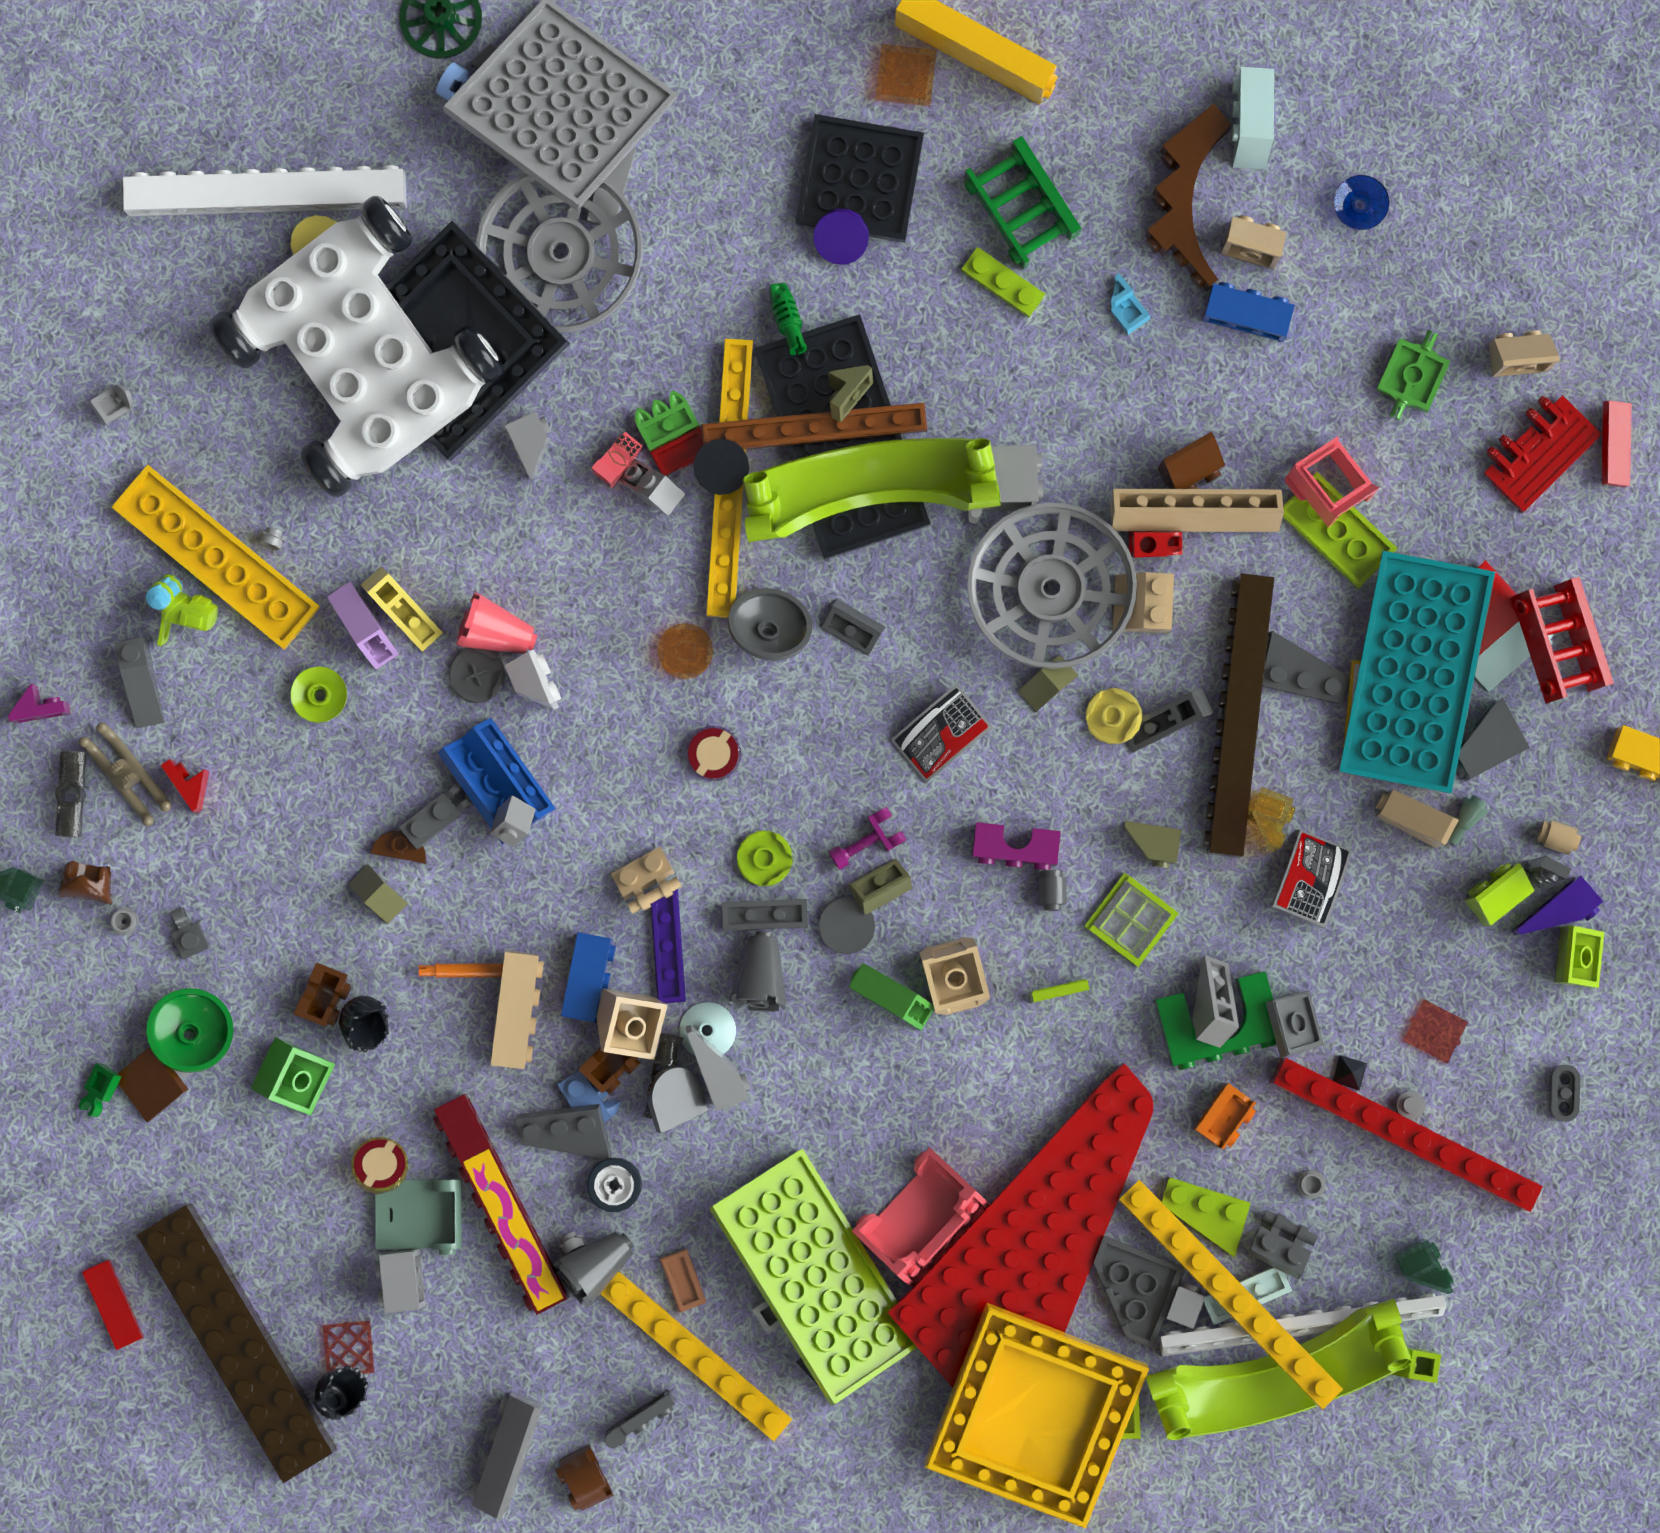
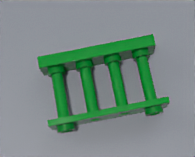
M1020 136L1012 142L1011 149L1013 151L1010 152V156L978 176H975L972 169L968 168L965 170L964 177L966 180L963 183L970 195L975 194L1008 244L1010 248L1008 254L1015 265L1020 263L1022 268L1025 269L1030 262L1027 257L1028 254L1059 235H1067L1072 240L1080 235L1082 228L1023 136ZM1015 165L1018 167L1022 165L1027 172L1025 179L990 199L982 186ZM1030 188L1033 190L1037 188L1042 196L1040 202L1005 222L997 209ZM1045 211L1048 213L1052 211L1057 219L1055 225L1020 246L1012 232Z

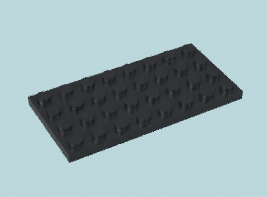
M860 314L803 332L802 336L807 350L799 355L797 349H795L796 355L789 353L786 338L754 348L776 417L831 412L830 399L835 390L829 386L828 373L830 371L865 365L872 368L873 384L853 409L891 406ZM901 434L787 445L786 448L792 461L855 445L902 440ZM890 502L863 506L840 512L812 523L824 560L931 525L923 502Z

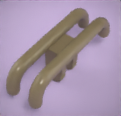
M98 723L96 726L97 732L109 742L122 759L111 764L88 737H81L78 741L79 746L92 757L141 818L142 824L147 827L151 826L154 823L152 814L131 788L138 782H141L163 812L170 811L172 807L171 802L118 735L106 723Z

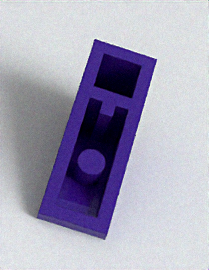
M1582 876L1574 877L1514 928L1512 932L1514 935H1521L1583 920L1584 918L1588 921L1600 911L1598 906L1604 901Z

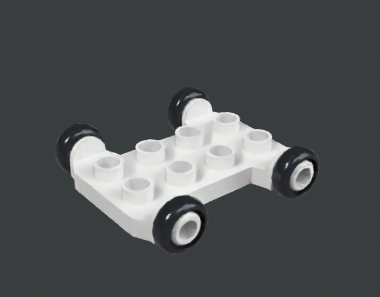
M372 196L364 201L361 206L363 215L356 219L336 222L247 291L238 310L232 314L220 312L209 322L210 331L219 346L241 368H249L260 360V350L266 352L270 348L287 344L341 421L330 439L324 443L318 440L312 441L301 450L302 461L311 476L327 494L335 498L344 495L351 489V479L357 480L362 476L379 474L386 471L471 407L481 386L485 382H493L504 373V365L498 354L486 338L472 325H466L455 333L454 342L456 345L433 353L379 278L378 274L383 266L394 255L392 252L400 253L412 243L411 234L401 218L380 196Z

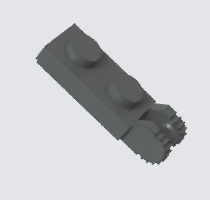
M459 783L445 794L439 795L399 827L401 833L416 851L457 820L461 813L473 804L469 797H466L456 808L451 803L450 799L463 791Z
M666 1390L606 1430L604 1438L606 1445L611 1449L618 1448V1445L621 1446L625 1443L626 1436L631 1432L638 1434L649 1426L648 1421L657 1416L661 1419L673 1410L672 1406L675 1404V1398L671 1391Z

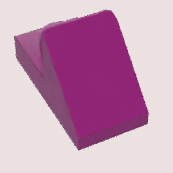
M32 683L12 709L8 719L9 722L17 724L70 715V705L65 701H61L60 697L44 699V704H41L38 686Z

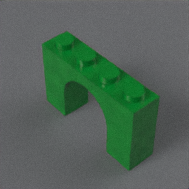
M1266 971L1235 979L1243 1007V1020L1238 1031L1220 1048L1196 1040L1195 1029L1190 1019L1184 993L1153 1000L1170 1065H1178L1179 1070L1196 1066L1194 1061L1205 1058L1206 1063L1223 1059L1222 1053L1233 1051L1234 1056L1250 1052L1249 1046L1260 1044L1261 1049L1277 1045L1265 1003L1273 1000Z

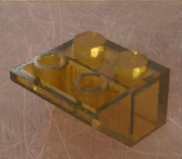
M1260 787L1253 793L1249 804L1247 823L1261 853L1269 855L1277 849H1281L1286 836L1285 833H1282L1283 827L1287 822H1291L1296 807L1292 806L1293 798L1264 787Z

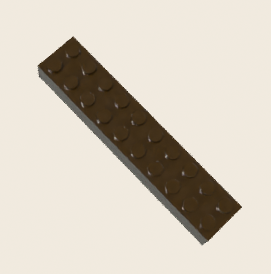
M191 1203L183 1206L137 1234V1237L282 1483L287 1482L334 1453L337 1447L194 1205Z

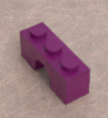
M976 822L972 858H978L977 863L994 865L995 860L1006 861L1005 866L1022 868L1023 863L1034 864V869L1051 870V866L1058 865L1061 831L1032 828L1028 845L1022 849H1013L1004 840V825Z

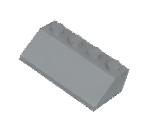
M513 1392L509 1395V1398L503 1397L498 1410V1414L502 1415L499 1426H493L488 1440L493 1443L490 1454L484 1452L479 1469L484 1470L481 1480L474 1481L470 1492V1497L474 1498L472 1506L495 1519L502 1521L507 1514L544 1406L543 1402Z

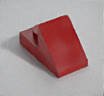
M167 760L161 767L192 812L199 813L203 807L209 771L204 769L188 780L187 777L190 776V773L181 761L176 763L174 760Z

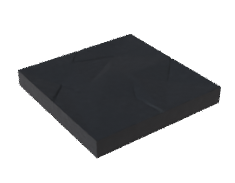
M453 221L386 285L389 292L433 353L456 345L454 342L455 333L466 325H472L486 338L504 365L503 375L493 382H485L481 386L471 407L428 438L447 460L452 461L571 344Z

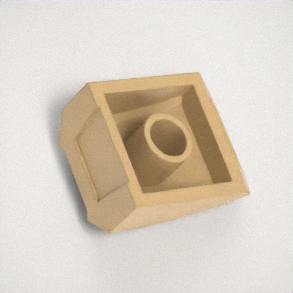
M961 937L957 940L928 946L919 953L936 1014L950 1015L979 1007L990 999L978 947L974 938Z

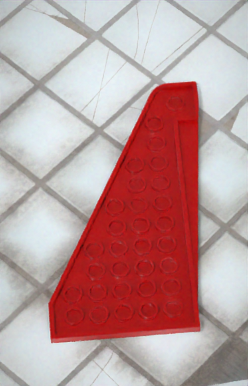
M1125 1063L1120 1064L1100 1082L1082 1102L1083 1104L925 1276L886 1311L952 1388L986 1303L1062 1332L1066 1331L1153 1115L1154 1105L1150 1092Z

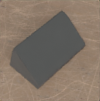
M837 599L820 628L869 656L885 626Z

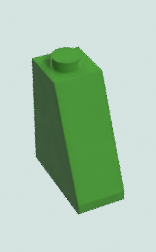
M862 963L861 967L856 969L851 977L849 988L922 1031L934 1011L933 1004L865 963Z

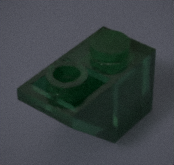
M16 867L1 871L0 899L6 901V908L21 913L22 909L31 911L45 880Z
M1423 1238L1393 1253L1406 1280L1446 1294L1454 1292L1451 1284L1454 1283L1453 1278L1447 1268L1442 1269L1438 1261L1441 1255L1434 1242L1429 1243L1427 1239Z

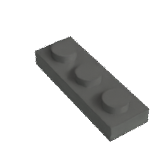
M1547 856L1528 860L1524 871L1529 873L1528 878L1544 885V883L1550 884L1551 882L1567 879L1571 868Z
M807 899L722 902L723 931L808 928Z

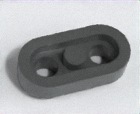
M1559 1065L1550 1074L1549 1112L1554 1119L1562 1122L1572 1121L1577 1117L1580 1110L1581 1078L1578 1070L1571 1065ZM1563 1073L1569 1078L1566 1084H1562L1559 1079ZM1561 1102H1565L1568 1106L1567 1111L1564 1113L1559 1111V1104Z

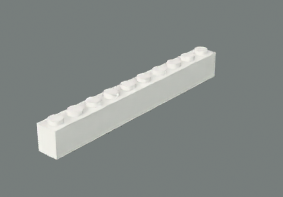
M394 165L383 166L382 170H371L367 166H358L354 170L343 171V168L329 167L326 171L300 168L299 172H288L286 169L277 168L272 169L271 173H260L259 170L247 169L243 170V173L232 174L228 170L215 171V174L189 171L187 175H176L174 172H160L159 176H148L147 173L136 172L132 173L131 177H123L124 211L128 216L361 210L362 204L368 198L380 196L393 209L407 208L406 175L403 169H399L398 166Z

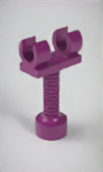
M887 807L867 818L874 829L870 834L850 844L846 849L836 846L828 851L839 871L849 865L848 860L850 856L852 857L857 852L859 853L862 849L864 850L867 846L869 847L874 844V842L881 841L888 852L907 840L902 831L888 839L884 835L878 824L892 817Z

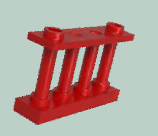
M1580 577L1554 585L1556 593L1536 598L1533 589H1529L1511 597L1545 704L1568 697L1565 689L1585 684L1587 691L1591 692L1614 684ZM1560 604L1564 620L1544 625L1540 608ZM1568 630L1573 646L1553 651L1548 635ZM1577 657L1581 673L1561 678L1557 662Z

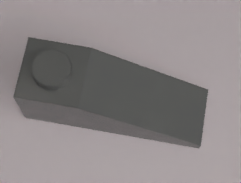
M139 637L114 643L121 677L136 728L165 723L149 641Z
M1203 689L1191 691L1142 716L1139 731L1132 739L1127 741L1132 753L1214 714Z

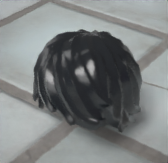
M357 996L344 1005L339 1017V1026L342 1036L350 1049L365 1053L367 1050H374L380 1043H384V1039L389 1034L387 1019L389 1015L385 1012L386 1006L383 1002L370 996Z
M345 1365L344 1368L330 1370L322 1375L315 1389V1401L313 1403L317 1411L322 1416H325L326 1419L340 1420L342 1417L346 1418L348 1415L354 1414L357 1408L361 1407L360 1402L367 1400L365 1394L368 1382H366V1378L363 1377V1373L360 1372L359 1368L354 1369L352 1366Z

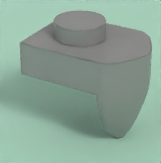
M115 385L90 400L89 405L103 425L107 426L131 410L133 405L132 393L124 386Z

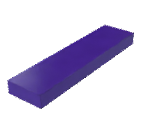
M676 889L670 897L666 898L664 896L651 903L657 999L663 1003L686 1002L678 889Z

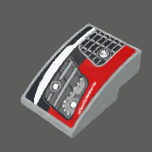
M956 684L902 729L891 741L922 779L928 783L987 734L993 726L959 685Z
M1299 829L1279 879V885L1270 908L1319 928H1326L1340 891L1352 850Z

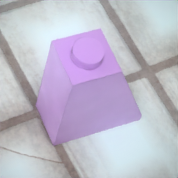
M351 581L344 586L338 587L332 594L327 596L356 645L375 669H378L399 655Z

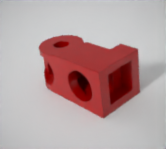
M1128 531V548L1131 557L1182 555V532Z

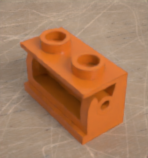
M1224 1083L1193 1129L1220 1149H1225L1226 1146L1231 1148L1240 1135L1237 1130L1243 1122L1248 1124L1256 1113V1110L1253 1109L1256 1102L1251 1101L1249 1097L1231 1084Z

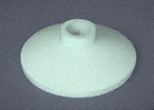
M704 1002L694 1005L684 1014L679 1027L681 1042L687 1051L694 1056L695 1054L686 1032V1026L692 1025L703 1035V1026L710 1025L713 1029L710 1036H703L723 1054L729 1050L734 1042L736 1035L734 1019L730 1012L719 1004Z

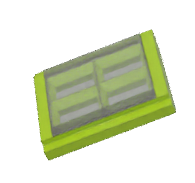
M1124 873L1084 927L1135 966L1139 967L1179 913L1131 876Z

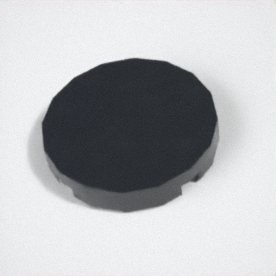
M726 438L713 439L703 444L696 453L693 464L694 474L699 484L708 492L718 495L730 494L738 490L744 484L743 478L750 470L748 456L743 447L735 441Z

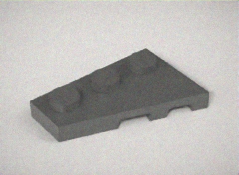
M1272 631L1265 659L1262 687L1342 705L1349 676Z
M600 1104L517 1114L515 1121L521 1145L602 1159L611 1158L612 1154Z

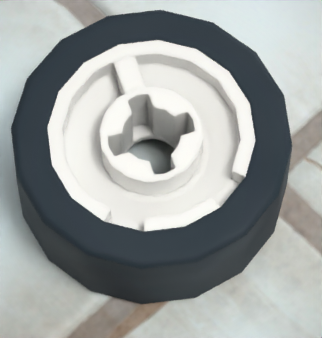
M610 1158L601 1161L592 1169L588 1178L587 1190L591 1200L598 1208L607 1212H620L628 1209L638 1200L642 1191V1179L639 1170L631 1162L623 1158ZM611 1180H618L621 1185L618 1190L610 1188Z

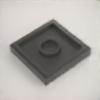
M1309 990L1265 1002L1280 1058L1324 1045Z

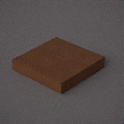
M150 1047L118 1073L121 1076L118 1083L147 1123L152 1121L189 1090L175 1070L168 1068L154 1056Z

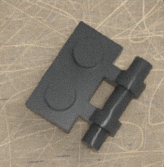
M1266 1210L1262 1221L1270 1224V1229L1268 1230L1262 1226L1257 1229L1247 1254L1299 1280L1311 1255V1251L1301 1247L1303 1241L1314 1246L1318 1236L1309 1232L1308 1227L1302 1224L1297 1226L1287 1221L1286 1216L1280 1213L1274 1214ZM1280 1230L1294 1236L1292 1242L1279 1236Z

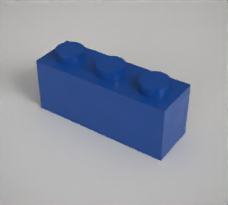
M1219 282V284H1213L1210 290L1202 321L1284 342L1288 334L1295 305L1290 304L1289 300L1283 297L1273 296L1271 299L1263 297L1262 293L1257 290L1246 289V291L1235 289V286L1230 283Z
M577 932L561 1016L596 1023L603 989H608L611 973H606L608 961L613 962L616 953V945H612L613 939Z

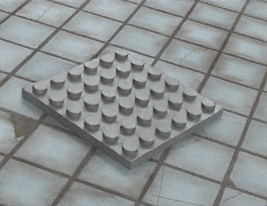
M542 0L444 105L443 112L578 211L677 100L678 94L554 2Z

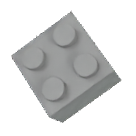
M420 1249L389 1251L379 1255V1261H375L376 1277L381 1278L382 1289L378 1290V1302L380 1307H384V1312L412 1311L424 1307L426 1302Z

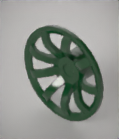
M403 0L399 17L402 33L412 48L427 57L450 58L457 56L474 43L481 30L482 10L479 0H463L459 3H451V0H427L425 4L417 0ZM473 4L475 19L465 18L456 14L457 11ZM409 5L423 11V15L420 17L406 20ZM455 22L474 27L467 40L454 27L453 24ZM426 23L423 34L415 41L408 28ZM433 30L437 31L438 51L423 47V44L431 36ZM448 30L460 46L445 51L444 31Z

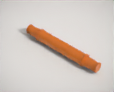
M436 963V965H419V977H502L503 963Z

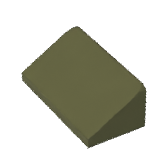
M894 859L848 884V887L860 909L866 915L911 890L912 883L911 876L897 859Z

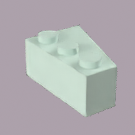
M1241 67L1239 77L1233 79L1232 94L1237 95L1236 101H1233L1232 118H1235V124L1232 127V141H1234L1233 168L1266 170L1274 140V69Z

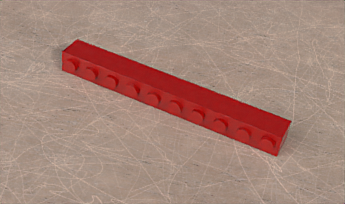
M1286 1057L1280 1059L1269 1082L1524 1211H1532L1543 1188L1542 1185Z

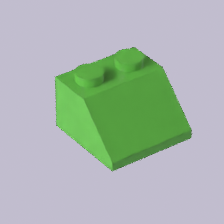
M275 1037L250 1089L271 1101L311 1116L335 1063Z

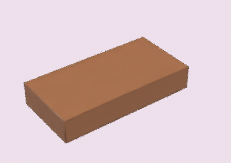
M687 1248L660 1258L680 1313L707 1303Z

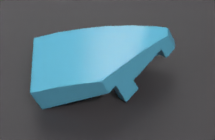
M1118 273L1115 276L1114 292L1111 299V313L1129 335L1149 321L1150 314L1133 295V289Z

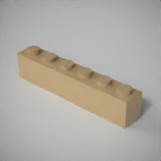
M1113 489L1110 504L1111 526L1115 531L1279 532L1284 514L1282 490Z

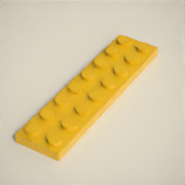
M148 464L112 506L115 511L284 650L321 608Z

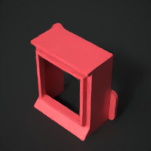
M1338 436L1296 463L1285 477V483L1300 501L1307 500L1327 527L1333 525L1340 515L1361 501H1369L1380 488L1370 482L1339 442ZM1328 455L1334 460L1354 488V491L1336 503L1331 501L1307 470Z

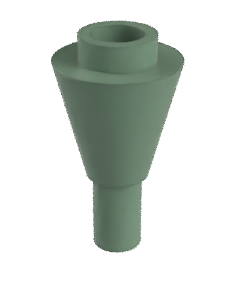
M1474 795L1470 799L1464 797L1458 816L1459 821L1449 838L1450 842L1458 845L1465 832L1470 830L1489 812L1484 809L1487 803Z

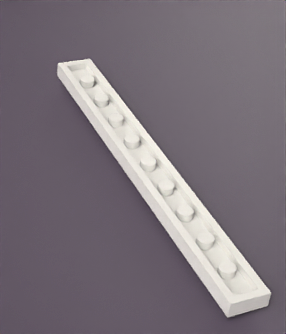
M1430 1293L1420 1296L1419 1299H1394L1402 1322L1443 1316L1446 1309L1444 1295L1436 1296ZM1369 1302L1362 1307L1352 1309L1350 1306H1341L1334 1309V1311L1324 1313L1322 1310H1313L1304 1316L1297 1317L1293 1314H1286L1278 1317L1276 1320L1293 1338L1321 1334L1339 1324L1356 1310L1379 1302ZM1231 1322L1215 1329L1204 1326L1187 1333L1170 1331L1165 1336H1161L1160 1350L1162 1357L1256 1342L1238 1323Z

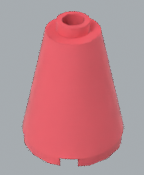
M476 592L473 593L470 599L472 605L464 614L456 645L466 648L525 654L527 649L533 650L537 639V634L533 633L534 627Z

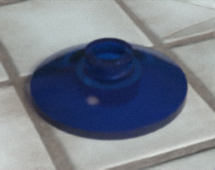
M1356 175L1346 179L1340 184L1334 196V210L1337 217L1343 224L1355 230H1368L1376 227L1384 220L1389 210L1390 200L1386 188L1380 181L1371 176ZM1363 201L1365 208H1356L1355 202Z

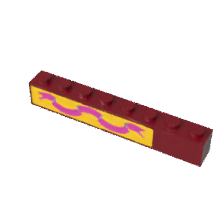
M463 1094L434 1109L436 1116L433 1117L434 1123L439 1132L445 1131L449 1139L445 1143L453 1158L458 1157L462 1165L458 1168L460 1175L465 1183H471L475 1191L471 1193L472 1199L478 1209L483 1207L487 1218L484 1219L485 1225L491 1235L496 1233L500 1241L497 1244L498 1251L503 1260L509 1259L513 1269L509 1270L511 1277L517 1286L522 1285L526 1293L522 1298L528 1310H534L536 1315L567 1300L569 1296L468 1094Z

